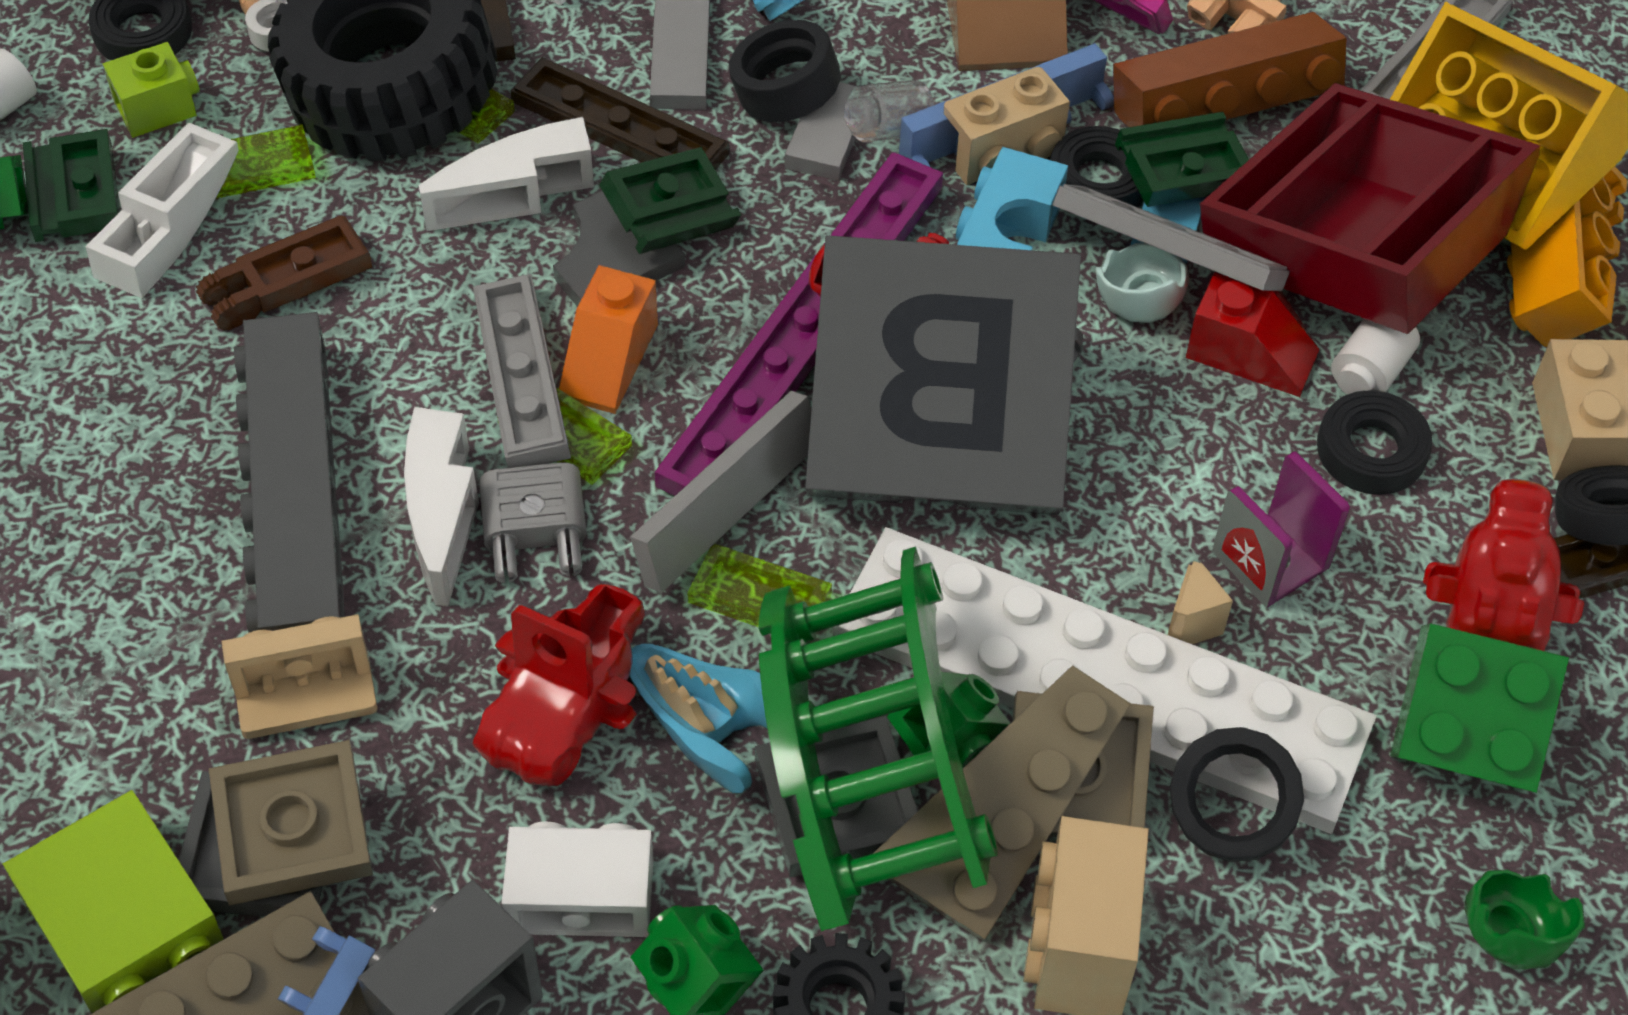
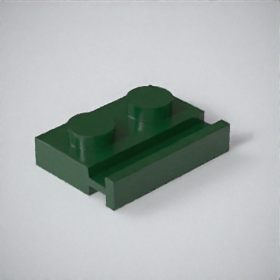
M1223 112L1120 129L1115 146L1118 151L1123 150L1127 157L1125 165L1147 207L1209 196L1249 160L1234 131H1228L1224 125L1226 116Z
M107 129L49 138V145L33 147L31 141L22 142L29 223L35 242L44 241V234L61 232L62 238L99 232L120 212L113 148Z
M702 147L607 171L599 184L626 233L632 231L638 241L635 248L639 254L733 228L742 215L738 208L732 209L726 198L729 192Z

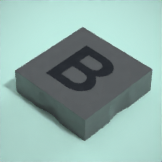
M826 235L805 485L807 496L892 503L909 500H938L958 504L970 509L1058 515L1063 509L1081 254Z

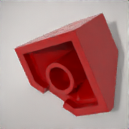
M1215 271L1195 313L1185 358L1300 397L1318 356L1319 348L1282 291H1262Z

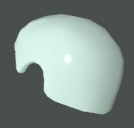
M1135 243L1119 251L1111 249L1106 254L1103 267H1096L1095 269L1098 289L1109 311L1131 322L1152 323L1165 318L1181 303L1189 284L1188 268L1181 257L1147 243Z

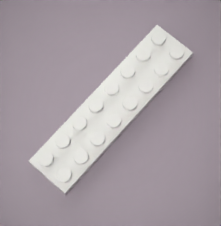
M885 527L850 594L900 579L903 550L916 546L921 563L932 562L942 588L943 601L935 603L937 607L936 641L940 670L942 672L978 675L993 687L999 697V703L1013 708L1014 696L1017 691L1043 693L1073 665L1131 704L1154 706L1150 762L1173 772L1178 759L1192 742L1216 729L1245 727L1268 734L1289 751L1301 773L1304 803L1298 821L1327 833H1333L1377 715ZM903 606L833 627L832 636L904 615ZM908 643L875 652V654L912 668ZM1243 754L1223 755L1210 762L1199 775L1198 782L1274 812L1276 811L1279 801L1277 782L1270 769L1256 758Z

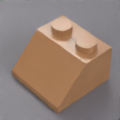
M947 0L958 71L1032 68L1068 54L1066 0Z

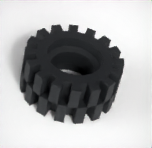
M835 933V946L826 947L824 937L820 935L811 938L810 952L806 953L801 945H799L790 952V965L782 962L777 972V985L774 984L773 1015H813L810 1002L814 994L822 987L835 983L849 985L860 992L867 1005L864 1015H903L905 1005V991H902L903 978L899 968L890 970L891 957L883 949L876 956L871 954L872 941L860 937L856 948L848 947V934Z

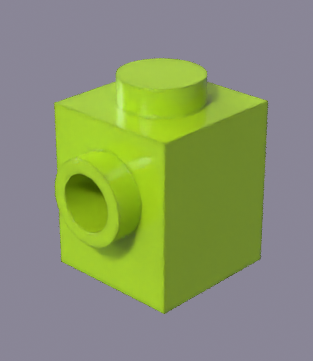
M168 42L102 63L113 101L132 138L197 116L192 95L199 93L200 88L195 73L188 60L178 62Z

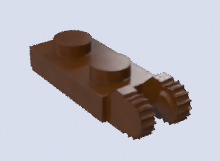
M340 215L235 258L236 262L217 269L212 274L209 273L207 276H203V279L198 281L196 293L203 304H207L208 307L215 305L211 311V318L218 329L225 331L243 325V320L256 319L261 311L266 313L373 267L369 251L347 218Z

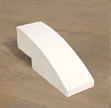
M580 117L550 123L510 135L469 153L419 185L426 231L541 213L540 196L593 188L591 147L584 119Z
M192 123L184 126L118 192L122 210L85 246L93 278L143 298L181 255L203 222L224 184L239 151L237 142Z
M414 407L406 440L404 467L407 509L414 544L425 582L435 605L448 606L479 504L473 467L465 466L469 444L464 414Z

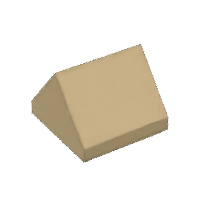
M1193 561L1192 565H1188L1168 631L1169 636L1190 644L1223 635L1233 600L1202 563Z

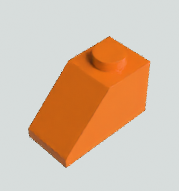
M598 265L576 309L558 389L559 399L616 414L658 326L656 280Z

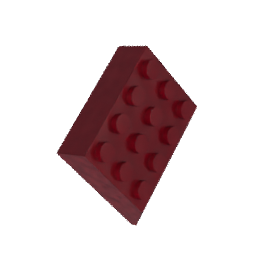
M1334 83L1200 203L1203 234L1286 266V270L1290 272L1283 288L1285 290L1409 334L1507 236L1540 156V145Z

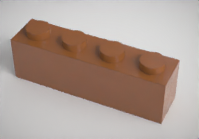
M1310 12L1114 63V111L1127 127L1223 112L1226 120L1321 95L1334 83L1345 86L1347 38L1315 12Z

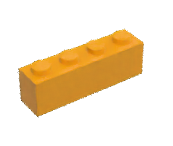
M1615 166L1527 250L1511 242L1512 254L1508 255L1507 264L1513 277L1514 298L1509 302L1510 313L1517 327L1524 332L1529 331L1544 347L1548 346L1550 339H1572L1612 322L1617 275L1609 260L1618 257L1620 253V241L1613 233L1612 226L1623 222L1624 216L1623 205L1620 201L1615 202L1616 196L1626 192L1628 181Z

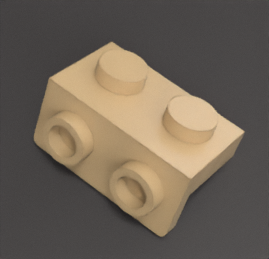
M1031 68L944 103L943 113L959 133L955 171L966 185L978 181L984 166L993 167L1002 146L1046 159L1051 156L1058 141L1062 140V137L1065 136L1070 101L1043 68Z
M358 614L341 618L334 616L323 617L313 621L311 624L275 631L256 630L247 633L243 637L222 641L224 664L237 700L240 729L243 737L246 739L371 715L378 709L369 655Z

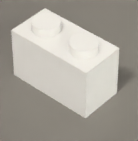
M547 821L537 822L529 827H509L502 908L526 931L533 935L647 937L649 935L647 928L650 924L653 877L651 830H638L633 826L622 823L606 824L599 829L566 828L559 823Z

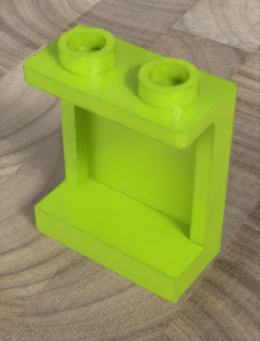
M133 790L128 791L2 863L30 914L35 918L91 1014L224 940L211 909Z

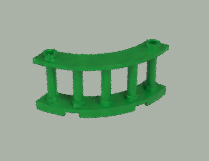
M916 546L903 550L900 579L809 607L805 601L796 603L791 586L789 585L765 593L761 603L758 629L762 636L771 634L772 650L759 653L761 689L770 746L781 797L785 799L796 795L800 811L799 818L805 837L794 839L793 843L821 932L849 924L856 899L855 896L861 895V887L963 858L972 887L977 888L987 885L990 858L998 856L997 843L989 818L986 814L976 816L947 707L936 641L937 607L935 603L943 601L941 584L932 562L921 563ZM903 606L904 615L810 643V641L816 640V632ZM908 643L914 677L818 706H814L812 701H809L808 680L814 678V671ZM914 706H921L931 751L832 780L826 774L821 775L815 743L823 741L824 733ZM935 779L940 780L954 828L953 831L853 859L849 853L841 854L831 817L838 815L839 807Z

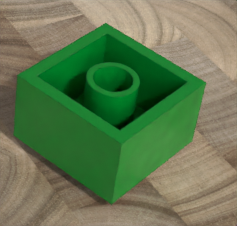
M1431 623L1421 626L1390 756L1537 793L1569 657Z

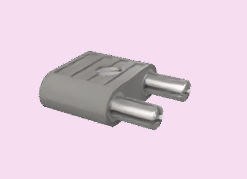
M551 463L490 470L480 477L484 545L493 552L495 579L497 581L505 583L502 551H506L509 583L517 579L515 552L517 549L557 545L560 572L563 575L570 576L566 544H571L574 576L582 571L580 542L586 538L587 531L581 476L577 466L570 463Z

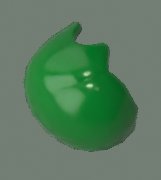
M1508 869L1490 870L1482 875L1466 895L1464 910L1474 939L1486 953L1511 969L1526 970L1548 967L1568 950L1585 928L1584 909L1580 899L1574 897L1567 901L1560 900L1552 891L1550 877L1546 874L1522 877L1520 874Z

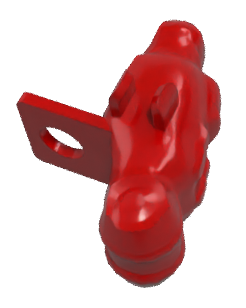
M1506 479L1498 482L1490 493L1489 511L1485 519L1468 532L1459 550L1455 565L1441 562H1431L1427 565L1423 578V583L1427 586V597L1432 601L1450 604L1446 627L1545 651L1550 640L1552 621L1575 624L1581 619L1584 601L1579 599V588L1573 584L1560 582V550L1550 533L1548 521L1553 497L1545 486L1521 479Z
M599 584L589 592L586 599L576 608L557 611L551 617H547L523 605H518L511 613L512 630L506 632L495 644L497 650L501 654L506 655L498 663L497 672L509 680L502 688L499 697L483 712L478 731L473 739V747L491 766L498 770L513 772L530 785L559 786L574 771L581 757L583 746L593 739L601 723L616 729H624L637 715L632 706L628 705L636 694V688L628 682L633 664L631 643L636 631L644 621L645 610L643 602L637 596L622 588L609 584Z

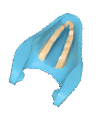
M640 644L633 647V664L629 677L649 709L679 749L691 762L723 788L732 793H743L752 784L748 766L719 743L732 732L749 726L761 725L767 728L760 673L749 669L714 665L654 644Z

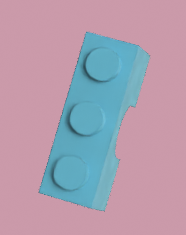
M1002 146L993 167L984 166L980 172L974 193V199L977 200L974 208L965 206L961 213L955 236L956 240H958L957 245L1032 250V246L1008 239L1013 236L1028 237L1046 243L1060 208L1053 206V202L1059 186L1066 184L1068 165Z

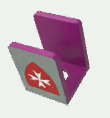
M1294 451L1284 458L1268 514L1239 486L1227 492L1212 552L1268 608L1330 568L1350 506L1315 469ZM1288 558H1289V559H1290V564H1289V566L1286 568L1287 561H1288Z

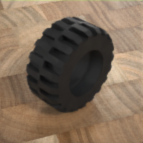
M287 0V4L280 3L272 21L273 26L268 34V49L271 54L270 62L294 120L301 131L309 134L311 140L328 150L334 148L335 153L357 159L359 154H364L366 159L370 161H386L387 155L399 154L401 158L417 155L416 149L430 145L433 149L447 141L446 135L454 130L460 133L471 123L473 119L471 113L473 111L478 113L481 111L490 96L489 90L495 84L498 71L496 66L497 53L481 0ZM412 43L403 51L388 58L356 63L363 56L379 48L394 44Z

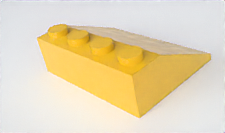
M1448 2L1444 3L1390 100L1540 145V156L1509 232L1505 237L1508 241L1525 250L1616 166L1628 150V91Z

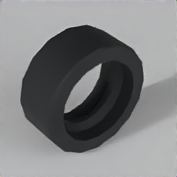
M783 20L760 28L748 35L735 48L729 61L730 78L742 107L751 117L765 122H787L812 113L822 107L835 94L841 80L840 66L829 35L820 25L806 20ZM794 62H807L801 69L788 76L774 80H762L768 73L783 65Z
M1245 727L1216 729L1193 741L1178 759L1170 783L1172 812L1185 837L1205 854L1229 862L1258 860L1279 849L1296 829L1304 803L1302 776L1289 751L1268 734ZM1243 754L1256 758L1270 769L1277 782L1279 801L1274 816L1264 828L1250 835L1230 836L1216 831L1203 820L1196 807L1195 788L1199 775L1210 762L1223 755Z

